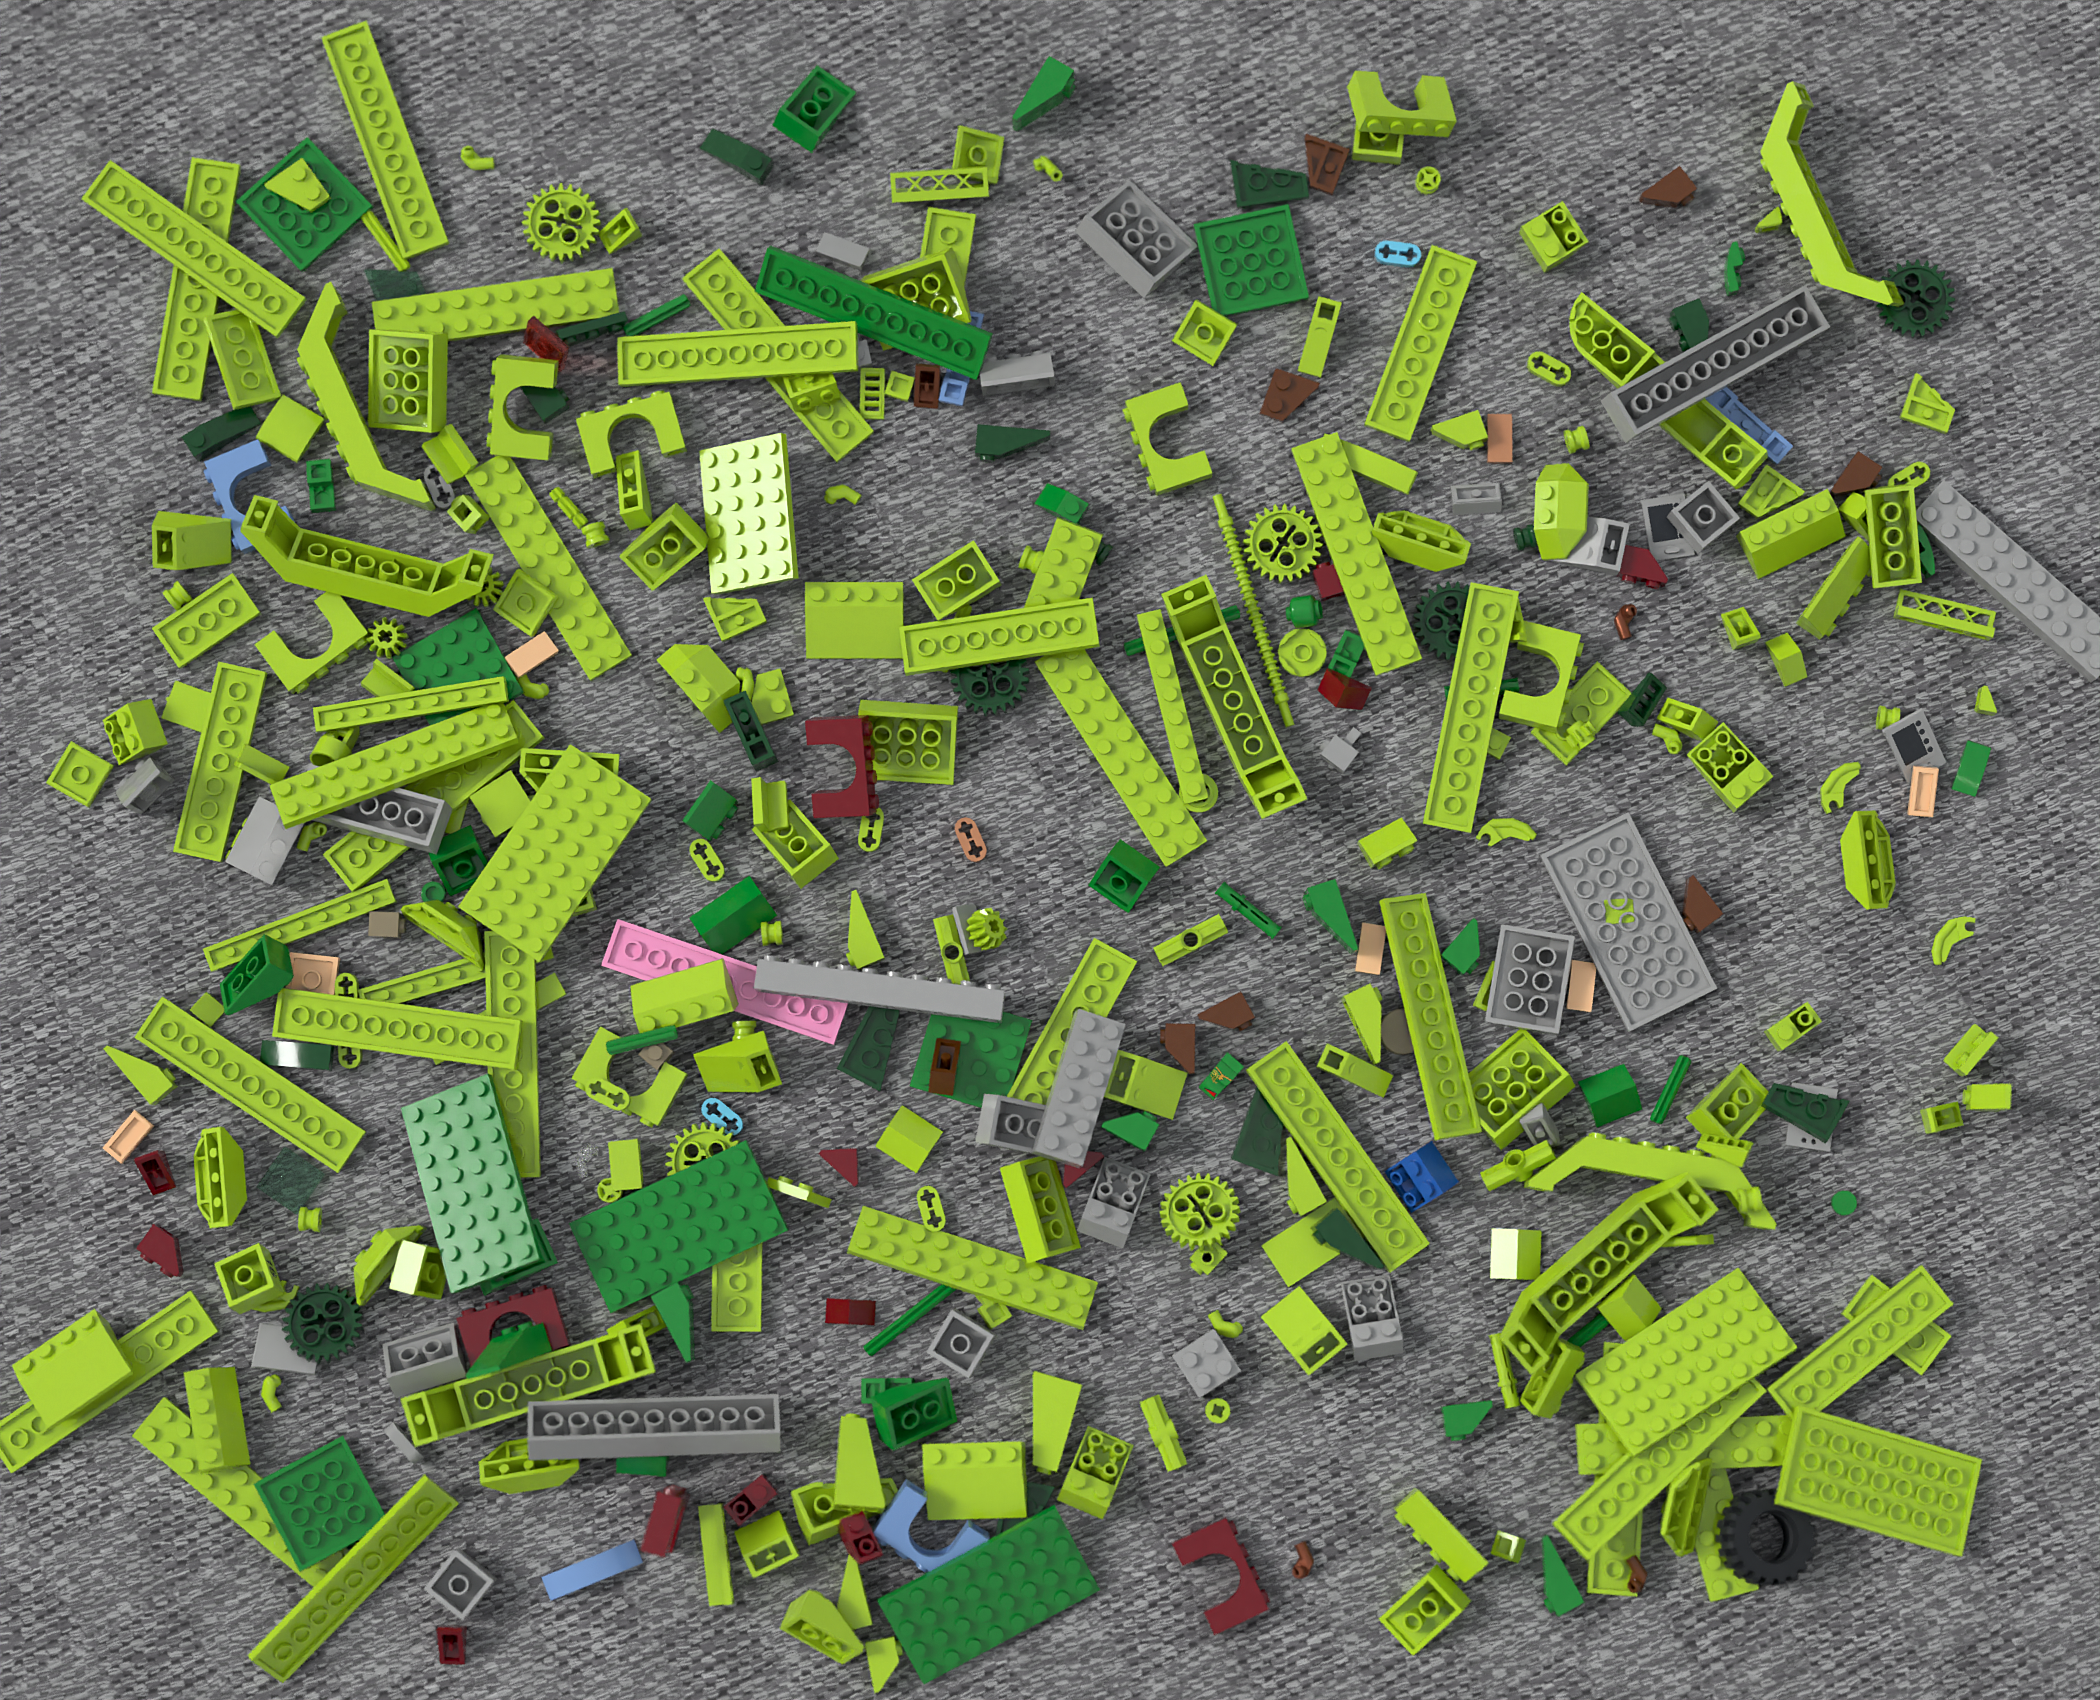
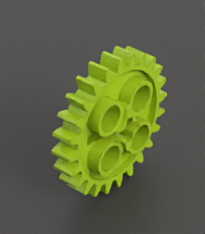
M560 183L558 190H555L551 184L549 187L550 192L547 193L541 188L542 196L538 197L534 194L533 198L536 202L534 204L527 202V206L531 210L523 211L524 216L528 220L522 221V225L529 228L525 229L523 233L525 236H530L527 239L529 245L535 243L533 246L535 253L541 250L542 258L550 254V260L553 262L556 256H559L561 263H563L565 256H568L572 262L574 260L573 254L577 253L582 258L581 250L585 249L590 252L588 243L596 244V240L592 236L600 235V231L595 226L601 225V221L594 218L598 217L600 212L599 210H593L597 206L595 201L588 203L591 197L588 193L582 196L583 191L581 188L574 192L573 186L570 184L567 190H564L562 183ZM551 204L559 205V209L555 213H548L547 209ZM574 210L582 211V215L578 219H572L570 215ZM541 217H547L554 221L541 220ZM562 219H565L567 224H562L561 227L555 222H561ZM570 225L582 226V229H576ZM551 227L553 231L549 236H542V229ZM575 233L576 238L572 242L564 241L565 235Z
M1274 504L1273 512L1264 508L1265 516L1256 513L1255 517L1258 522H1249L1253 530H1245V534L1250 538L1244 539L1243 544L1250 547L1244 549V554H1251L1247 559V563H1256L1252 570L1256 571L1260 568L1262 570L1261 578L1269 574L1270 582L1276 576L1278 577L1279 584L1282 583L1283 577H1287L1289 583H1292L1293 575L1300 580L1302 578L1301 571L1309 574L1308 565L1316 566L1317 563L1312 558H1320L1321 554L1315 549L1322 548V543L1316 542V540L1322 537V534L1314 533L1318 528V524L1310 525L1313 517L1310 516L1305 519L1304 509L1297 514L1295 505L1291 511H1288L1286 504L1283 505L1282 510H1278V507ZM1275 522H1282L1285 524L1286 529L1283 532H1276L1273 530L1272 525ZM1295 526V530L1287 540L1286 545L1288 547L1283 546L1276 559L1271 562L1270 558L1278 548L1279 542L1277 540L1282 541L1290 527ZM1303 535L1306 543L1298 546L1293 542V537ZM1262 542H1269L1273 549L1268 553H1264L1260 550L1259 545ZM1283 555H1289L1292 557L1293 563L1289 566H1284L1280 563L1279 558Z
M702 1122L701 1129H699L696 1123L692 1124V1132L688 1128H684L683 1133L685 1136L677 1134L675 1137L678 1143L672 1142L669 1144L674 1149V1152L666 1153L667 1156L672 1158V1161L665 1163V1165L672 1167L673 1170L668 1172L667 1175L671 1176L692 1166L685 1165V1161H700L705 1156L707 1159L715 1155L712 1152L714 1143L721 1144L724 1151L739 1144L740 1140H731L734 1132L727 1135L724 1134L725 1126L717 1130L716 1123H712L710 1128H708L707 1123ZM690 1144L698 1147L699 1152L696 1157H692L688 1153V1146Z
M1197 1173L1195 1180H1192L1190 1175H1187V1182L1185 1183L1178 1179V1188L1170 1186L1172 1194L1164 1193L1166 1201L1160 1203L1163 1210L1159 1212L1160 1217L1163 1219L1161 1224L1163 1228H1166V1235H1172L1173 1243L1180 1240L1181 1248L1185 1247L1188 1243L1190 1251H1193L1196 1245H1199L1200 1251H1203L1204 1245L1208 1244L1212 1250L1213 1242L1216 1241L1219 1245H1222V1237L1230 1239L1228 1230L1236 1231L1234 1223L1240 1222L1239 1216L1236 1214L1241 1213L1240 1207L1237 1206L1239 1204L1238 1197H1234L1235 1192L1233 1188L1228 1189V1182L1225 1181L1220 1185V1178L1218 1176L1211 1181L1210 1174H1207L1205 1179H1201L1200 1174ZM1201 1194H1209V1197L1206 1199L1199 1198ZM1188 1196L1193 1197L1199 1210L1205 1214L1207 1222L1212 1226L1211 1229L1207 1227L1201 1214L1198 1211L1196 1212L1194 1204ZM1183 1206L1189 1207V1208H1188L1186 1211H1184V1212H1179V1211H1178V1209H1179L1180 1207H1183ZM1216 1212L1223 1213L1218 1218L1211 1217ZM1195 1225L1202 1226L1197 1231L1190 1230Z

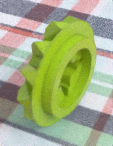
M1202 774L1205 786H1207L1208 799L1205 802L1202 800L1186 804L1185 807L1188 810L1202 813L1211 809L1216 803L1218 787L1215 781L1208 775ZM1179 789V797L1183 802L1181 790Z

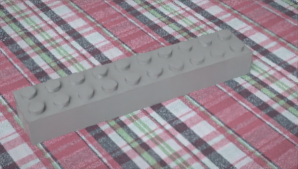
M1805 285L1614 390L1603 398L1601 403L1624 442L1627 443L1814 339L1830 328Z
M1943 480L1916 509L1917 526L1921 525L1930 542L2090 683L2100 676V617Z
M764 955V960L758 959L754 983V989L757 992L1002 1023L1005 991L1001 990L999 985L986 984L985 988L976 987L977 984L970 981H961V985L952 984L951 979L936 978V982L927 981V976L912 974V978H903L902 973L887 971V975H880L876 969L863 968L862 972H856L852 966L838 965V969L829 968L830 965L828 963L813 962V966L805 965L804 960L790 958L789 962L786 963L780 962L781 959L779 957Z
M779 1394L528 1402L529 1460L780 1452Z

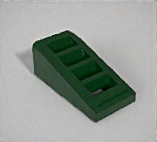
M1648 673L1622 704L1618 714L1633 727L1644 726L1667 687L1652 673ZM1649 685L1655 690L1654 693L1648 688Z

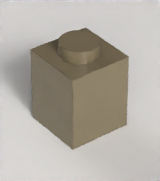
M370 911L368 936L371 938L401 939L402 933L406 932V919H403V914L399 912Z
M662 1042L644 1047L638 1055L657 1071H660L664 1062L667 1063L675 1052Z

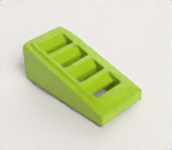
M861 368L860 415L863 419L884 420L886 374L884 368ZM866 377H880V381H866ZM866 387H880L879 391H866ZM865 397H879V401H865ZM865 407H879V411H865Z
M1703 1133L1696 1147L1742 1167L1754 1143Z

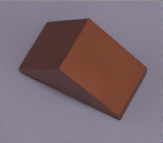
M916 363L914 407L938 409L941 381L940 365Z

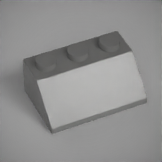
M1034 351L1031 353V356L1021 357V354L1008 355L1007 359L997 360L996 357L986 358L980 371L982 395L988 396L1055 386L1051 353L1045 354V351Z
M259 796L225 862L272 885L304 823L285 829L277 805Z
M454 1322L382 1344L386 1377L395 1398L466 1377L465 1359Z

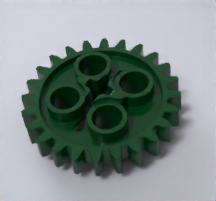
M1916 259L1915 265L1911 266L1909 260H1906L1905 267H1902L1899 263L1896 264V272L1890 268L1888 269L1889 278L1886 276L1881 277V281L1894 282L1896 287H1901L1906 292L1898 291L1905 303L1902 307H1894L1883 303H1878L1875 306L1878 310L1883 309L1879 314V319L1887 318L1884 326L1894 325L1892 333L1901 329V337H1904L1906 332H1910L1911 339H1913L1915 333L1919 332L1921 338H1924L1925 330L1933 335V326L1941 329L1943 325L1940 320L1948 322L1949 317L1945 312H1953L1954 308L1948 304L1955 303V298L1949 297V295L1954 293L1955 289L1947 288L1951 283V279L1943 280L1946 272L1943 271L1938 274L1936 272L1937 264L1930 269L1928 268L1929 261L1920 266L1919 259ZM1913 277L1918 281V285L1908 287L1905 284V280ZM1929 290H1934L1938 293L1939 297L1936 300H1929L1925 293ZM1919 295V301L1916 300L1914 303L1910 301L1911 297ZM1925 305H1927V306H1929V307H1933L1934 310H1933V311L1928 310ZM1920 310L1925 314V318L1923 320H1915L1912 317V313Z
M1448 581L1446 582L1445 589H1442L1437 584V592L1435 593L1433 590L1428 589L1429 598L1425 596L1420 598L1424 605L1417 604L1415 607L1420 611V613L1413 615L1414 619L1419 620V622L1413 624V628L1420 629L1415 637H1423L1424 640L1420 646L1428 644L1430 646L1427 651L1428 654L1436 650L1437 659L1442 653L1445 654L1446 661L1449 660L1451 655H1454L1456 659L1458 644L1451 643L1448 635L1450 633L1460 635L1461 629L1456 624L1449 626V619L1447 617L1453 618L1455 616L1457 618L1456 623L1462 627L1469 593L1468 584L1464 589H1460L1459 582L1456 583L1454 588H1451ZM1446 599H1453L1457 604V608L1454 610L1446 609L1444 601ZM1438 607L1447 617L1436 612L1435 608ZM1431 618H1438L1442 623V627L1439 629L1431 628L1429 620Z
M1026 659L1009 660L1001 668L995 667V663H990L993 673L994 697L990 696L986 664H983L979 671L970 670L971 666L951 670V675L957 677L950 680L952 685L957 686L953 689L955 695L961 694L958 697V701L960 703L966 701L965 707L967 710L974 706L975 714L980 709H983L984 716L988 715L989 710H992L993 714L997 716L998 709L1000 708L1004 713H1007L1006 706L1010 705L1012 708H1015L1014 700L1022 701L1019 693H1027V688L1023 684L1030 683V680L1024 675L1029 674L1030 671L1029 668H1022L1027 664ZM1002 682H1008L1010 687L1006 691L998 690V685ZM977 686L986 687L985 692L981 695L973 693Z
M317 1283L315 1291H311L307 1286V1294L303 1295L297 1292L299 1300L290 1299L293 1308H285L286 1313L290 1316L282 1318V1321L288 1324V1326L282 1328V1331L290 1334L284 1339L287 1343L293 1342L290 1345V1349L292 1351L298 1349V1357L301 1358L306 1353L307 1362H310L315 1357L317 1364H320L322 1358H325L329 1364L331 1356H335L339 1361L340 1352L349 1355L347 1347H356L352 1341L353 1338L361 1339L360 1334L356 1332V1330L364 1329L362 1324L357 1323V1321L364 1319L362 1314L357 1313L361 1307L359 1304L353 1305L356 1301L354 1296L347 1298L349 1292L346 1289L340 1293L338 1285L331 1290L328 1283L325 1284L324 1289H321ZM331 1305H339L337 1313L328 1314V1309ZM314 1309L315 1313L311 1318H303L306 1310ZM341 1318L345 1319L343 1322H335ZM325 1319L327 1322L324 1323V1327L321 1328L319 1326L322 1323L321 1320ZM302 1325H312L301 1329ZM334 1329H343V1333L340 1337H331V1333ZM318 1333V1338L315 1342H306L309 1334Z

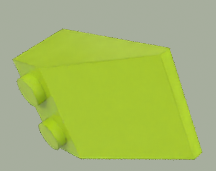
M676 502L643 531L619 557L653 591L702 552L707 545L709 536Z
M974 540L912 579L938 621L979 600L1002 585Z
M789 799L788 828L761 832L755 826L752 828V831L791 879L802 889L839 858L827 840Z
M1370 983L1343 996L1341 1001L1372 1065H1376L1381 1061L1380 1002L1383 999L1378 988H1372Z
M1740 1063L1685 1118L1702 1135L1706 1133L1739 1139L1766 1110L1761 1104L1768 1090Z
M1436 1564L1391 1606L1379 1620L1414 1656L1456 1618L1471 1600Z
M808 1590L791 1602L779 1628L842 1665L863 1652L864 1646L832 1602L824 1598V1595L818 1591Z

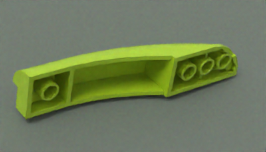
M1580 293L1573 304L1569 318L1572 341L1579 353L1617 389L1665 363L1647 344L1584 293ZM1706 399L1658 425L1734 489L1744 486L1752 478L1755 470L1768 457V451L1731 422Z

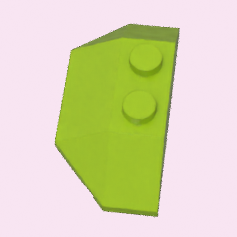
M1569 463L1545 465L1536 481L1534 533L1543 561L1567 559L1570 552L1587 532L1589 484Z
M1405 510L1386 514L1378 513L1372 530V535L1378 539L1379 544L1389 557L1434 572L1465 564L1471 543L1465 540L1451 525Z
M674 644L657 659L658 663L719 734L733 723L723 700L740 693V681L709 645Z
M521 748L519 772L537 792L565 751ZM583 752L618 776L620 754Z
M1875 810L1855 811L1840 839L1846 889L1866 910L1885 909L1889 906V900L1896 885L1890 835L1879 820Z
M438 899L404 905L400 909L407 920L481 970L484 968L481 934L476 926L478 923L468 915L463 917L457 913L458 909L449 902L444 904Z
M224 1127L202 1129L201 1138L197 1143L193 1156L197 1206L208 1221L210 1228L232 1226L247 1201L243 1150Z
M416 1225L384 1229L383 1232L379 1230L370 1241L373 1243L367 1251L362 1250L355 1259L357 1264L353 1270L357 1304L365 1306L394 1270L401 1241L405 1240L416 1243L427 1229L426 1227Z
M528 1438L503 1442L486 1458L479 1461L481 1486L508 1494L560 1486L580 1469L579 1458L529 1460Z
M1712 1458L1701 1460L1685 1468L1666 1486L1667 1495L1661 1507L1660 1529L1661 1535L1677 1556L1682 1557L1694 1551L1714 1460Z

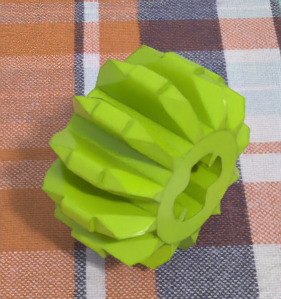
M490 567L485 583L489 585L488 588L485 587L486 591H481L467 598L468 601L474 599V605L477 607L481 601L484 607H489L488 599H491L496 604L497 599L494 595L501 596L503 593L497 588L504 586V582L498 580L501 576L499 572L492 574V567Z
M383 617L382 625L375 620L373 623L377 628L375 630L368 628L367 630L373 635L366 638L368 643H373L369 650L371 652L377 650V657L379 658L385 653L386 658L391 659L392 651L399 656L401 653L397 648L399 646L402 648L407 647L401 641L408 638V634L401 633L404 631L405 626L403 624L397 626L398 621L395 618L389 623L388 619ZM385 633L392 635L390 636L392 640L389 643L382 641L384 640L382 636Z
M992 908L980 909L975 911L967 920L969 926L965 930L970 932L969 939L974 940V947H980L981 950L995 949L1007 938L1004 932L1008 928L1003 925L1005 919L999 918V911L993 912Z

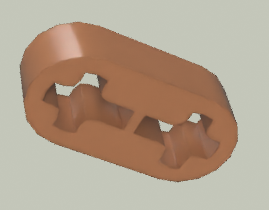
M967 817L959 819L955 824V832L965 856L971 862H981L986 857L987 850L976 823ZM964 822L967 825L973 826L970 829L972 836L970 839L967 838L964 832H959L962 828L961 824ZM972 841H974L977 848L982 847L983 849L980 851V857L978 858L975 855H969V852L972 850L970 845Z

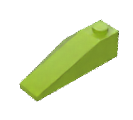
M892 1478L880 1479L885 1509L898 1492ZM814 1482L791 1491L798 1523L808 1546L838 1534L840 1519L858 1513L833 1510L835 1483L823 1484V1482ZM864 1513L867 1519L876 1515V1513Z

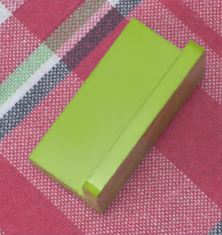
M452 424L445 426L437 437L422 444L423 450L447 484L465 477L478 464V461Z
M378 659L373 662V669L361 681V686L375 697L415 691L411 684Z
M244 744L234 763V766L270 785L282 781L289 769V766L247 744Z
M761 777L751 778L754 825L761 832L788 828L787 783L785 781L766 783Z
M631 1139L609 1142L612 1190L643 1189L640 1140Z

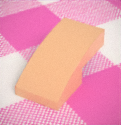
M1572 960L1566 1009L1591 1012L1596 976L1594 963Z

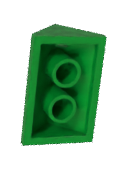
M748 876L689 917V919L713 952L724 954L761 928V922L768 923L778 915L752 878Z

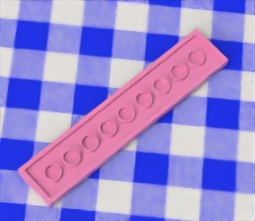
M617 919L601 966L647 981L724 958L739 1003L734 1010L735 1012L832 1045L835 1044L848 1003L757 992L754 989L757 966Z

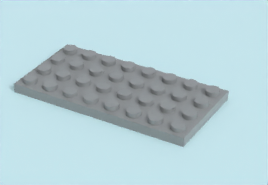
M1629 812L1540 855L1628 1032L1717 989ZM1627 898L1633 900L1634 913H1623L1619 917V924L1606 923L1604 900H1607L1609 906L1615 910L1624 908L1628 901ZM1625 899L1624 904L1620 907L1613 906L1610 900ZM1625 915H1632L1635 918L1634 922L1621 923Z

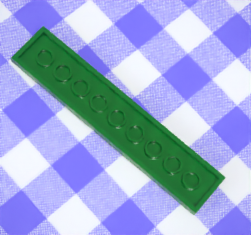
M771 245L767 247L755 289L756 293L832 323L856 321L857 333L972 379L977 380L980 377V371L983 368L993 333Z

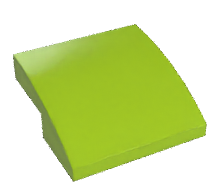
M282 395L261 426L256 439L298 463L310 447L311 440L324 424V418L287 396Z

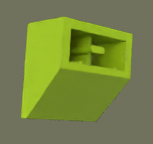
M1563 201L1521 226L1519 234L1544 273L1567 260L1589 242Z
M152 699L127 703L103 719L105 732L108 734L113 754L119 765L154 753L168 744Z
M1401 817L1360 839L1357 844L1370 868L1372 869L1377 866L1379 870L1389 865L1393 861L1392 857L1397 854L1402 858L1415 849L1414 845L1417 839Z
M780 1510L734 1531L744 1560L753 1578L800 1556Z

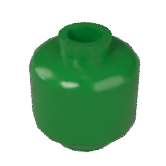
M1313 595L1294 597L1290 600L1289 607L1285 609L1287 621H1292L1296 628L1315 626L1319 623V619L1323 618L1321 601L1316 600Z

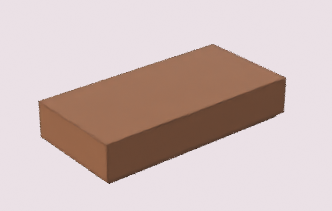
M1487 414V464H1512V414Z

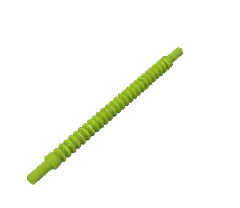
M1217 494L1213 496V500L1219 516L1218 525L1220 529H1223L1221 534L1225 535L1223 541H1227L1225 547L1230 550L1228 551V554L1232 556L1230 561L1234 562L1232 568L1236 569L1234 571V574L1238 575L1236 581L1240 582L1238 587L1242 588L1240 594L1244 595L1242 600L1246 601L1244 607H1248L1246 613L1250 614L1248 620H1252L1250 626L1254 627L1253 634L1257 635L1255 640L1259 642L1257 647L1261 648L1259 653L1263 654L1261 660L1265 661L1263 666L1267 667V670H1265V673L1269 674L1267 680H1271L1269 684L1270 687H1273L1271 693H1275L1273 699L1275 704L1279 706L1285 728L1291 727L1295 724L1287 702L1289 701L1288 693H1284L1286 687L1282 686L1284 681L1280 680L1282 674L1278 673L1279 667L1275 665L1277 660L1273 659L1275 653L1271 652L1273 650V647L1269 646L1271 640L1267 639L1269 634L1265 633L1267 627L1263 626L1265 621L1261 620L1263 614H1259L1261 608L1257 607L1259 601L1255 600L1257 595L1252 592L1254 587L1250 586L1252 584V581L1248 579L1250 574L1246 573L1248 568L1244 567L1246 561L1242 560L1244 555L1240 554L1242 548L1238 547L1240 542L1236 541L1238 535L1234 534L1236 529L1232 528L1234 522L1232 517L1228 515L1222 494Z

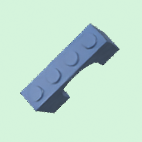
M259 439L204 462L207 468L203 470L209 484L213 482L216 490L212 492L218 506L222 504L225 511L222 514V518L231 519V528L234 533L231 540L236 550L240 549L244 554L254 551L256 548L240 532L246 515L241 514L237 510L234 502V492L238 483L244 477L271 466L264 446ZM286 505L281 507V509L294 521L290 509Z
M908 1479L904 1481L873 1526V1534L877 1542L884 1546L888 1544L895 1548V1552L904 1559L910 1558L915 1561L916 1566L925 1573L989 1540V1532L968 1519L953 1542L945 1548L929 1550L919 1546L911 1537L909 1527L927 1500V1492Z

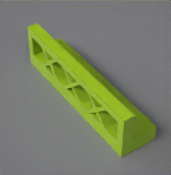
M987 166L890 173L892 203L989 196ZM972 173H983V183L970 184L966 180ZM953 174L961 180L958 185H945L942 182L947 175ZM959 174H967V175L963 178V177H962L961 175H959ZM938 175H943L940 179L936 177ZM924 176H930L937 182L934 186L921 187L918 184ZM911 177H918V178H917L916 181H914ZM895 178H907L912 185L910 188L896 189Z
M1900 589L1893 618L1989 641L1993 638L1995 632L1993 624L1996 612ZM1904 596L1914 598L1919 607L1913 609L1902 606ZM1920 600L1927 601V602L1924 603V604H1922V603L1920 602ZM1931 602L1936 603L1943 613H1930L1924 607ZM1944 606H1948V607H1951V608H1949L1948 610H1946V609L1944 608ZM1955 608L1961 609L1966 619L1951 618L1948 612ZM1967 611L1973 612L1974 614L1970 616ZM1978 614L1989 616L1987 626L1974 623L1972 618Z
M723 1503L698 1506L709 1606L732 1605L735 1603Z

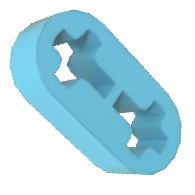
M1382 241L1376 246L1375 258L1384 265L1414 267L1420 261L1421 251L1414 244ZM1384 247H1388L1389 252H1394L1396 255L1390 254L1388 258H1383V254L1379 253V251H1383ZM1408 250H1412L1413 255H1416L1417 258L1414 257L1412 261H1407V257L1400 256L1399 253L1407 254Z
M709 1098L704 1101L702 1105L703 1115L710 1122L716 1123L719 1129L723 1126L728 1127L727 1123L723 1121L725 1116L731 1121L735 1118L738 1120L736 1122L738 1129L736 1131L734 1129L727 1131L726 1129L725 1134L734 1132L733 1136L742 1131V1119L724 1103L716 1098ZM709 1103L711 1105L718 1103L717 1109L722 1113L720 1118L714 1113L710 1116L707 1114L709 1111L707 1105Z

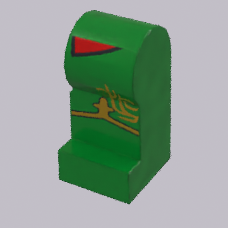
M1227 1052L1198 1088L1211 1100H1214L1239 1074L1244 1066Z

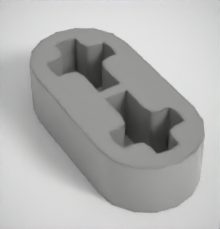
M434 464L429 465L424 471V479L432 499L440 509H449L452 501L456 498L452 485L447 484L441 475L439 476L441 483L439 485L436 484L434 479H429L432 476L431 471L436 470L439 473ZM442 488L446 495H451L448 498L447 504H444L442 501L438 502V499L441 498L439 490Z
M392 1422L384 1430L391 1441L414 1465L425 1457L423 1452L417 1446H414V1442L395 1422Z

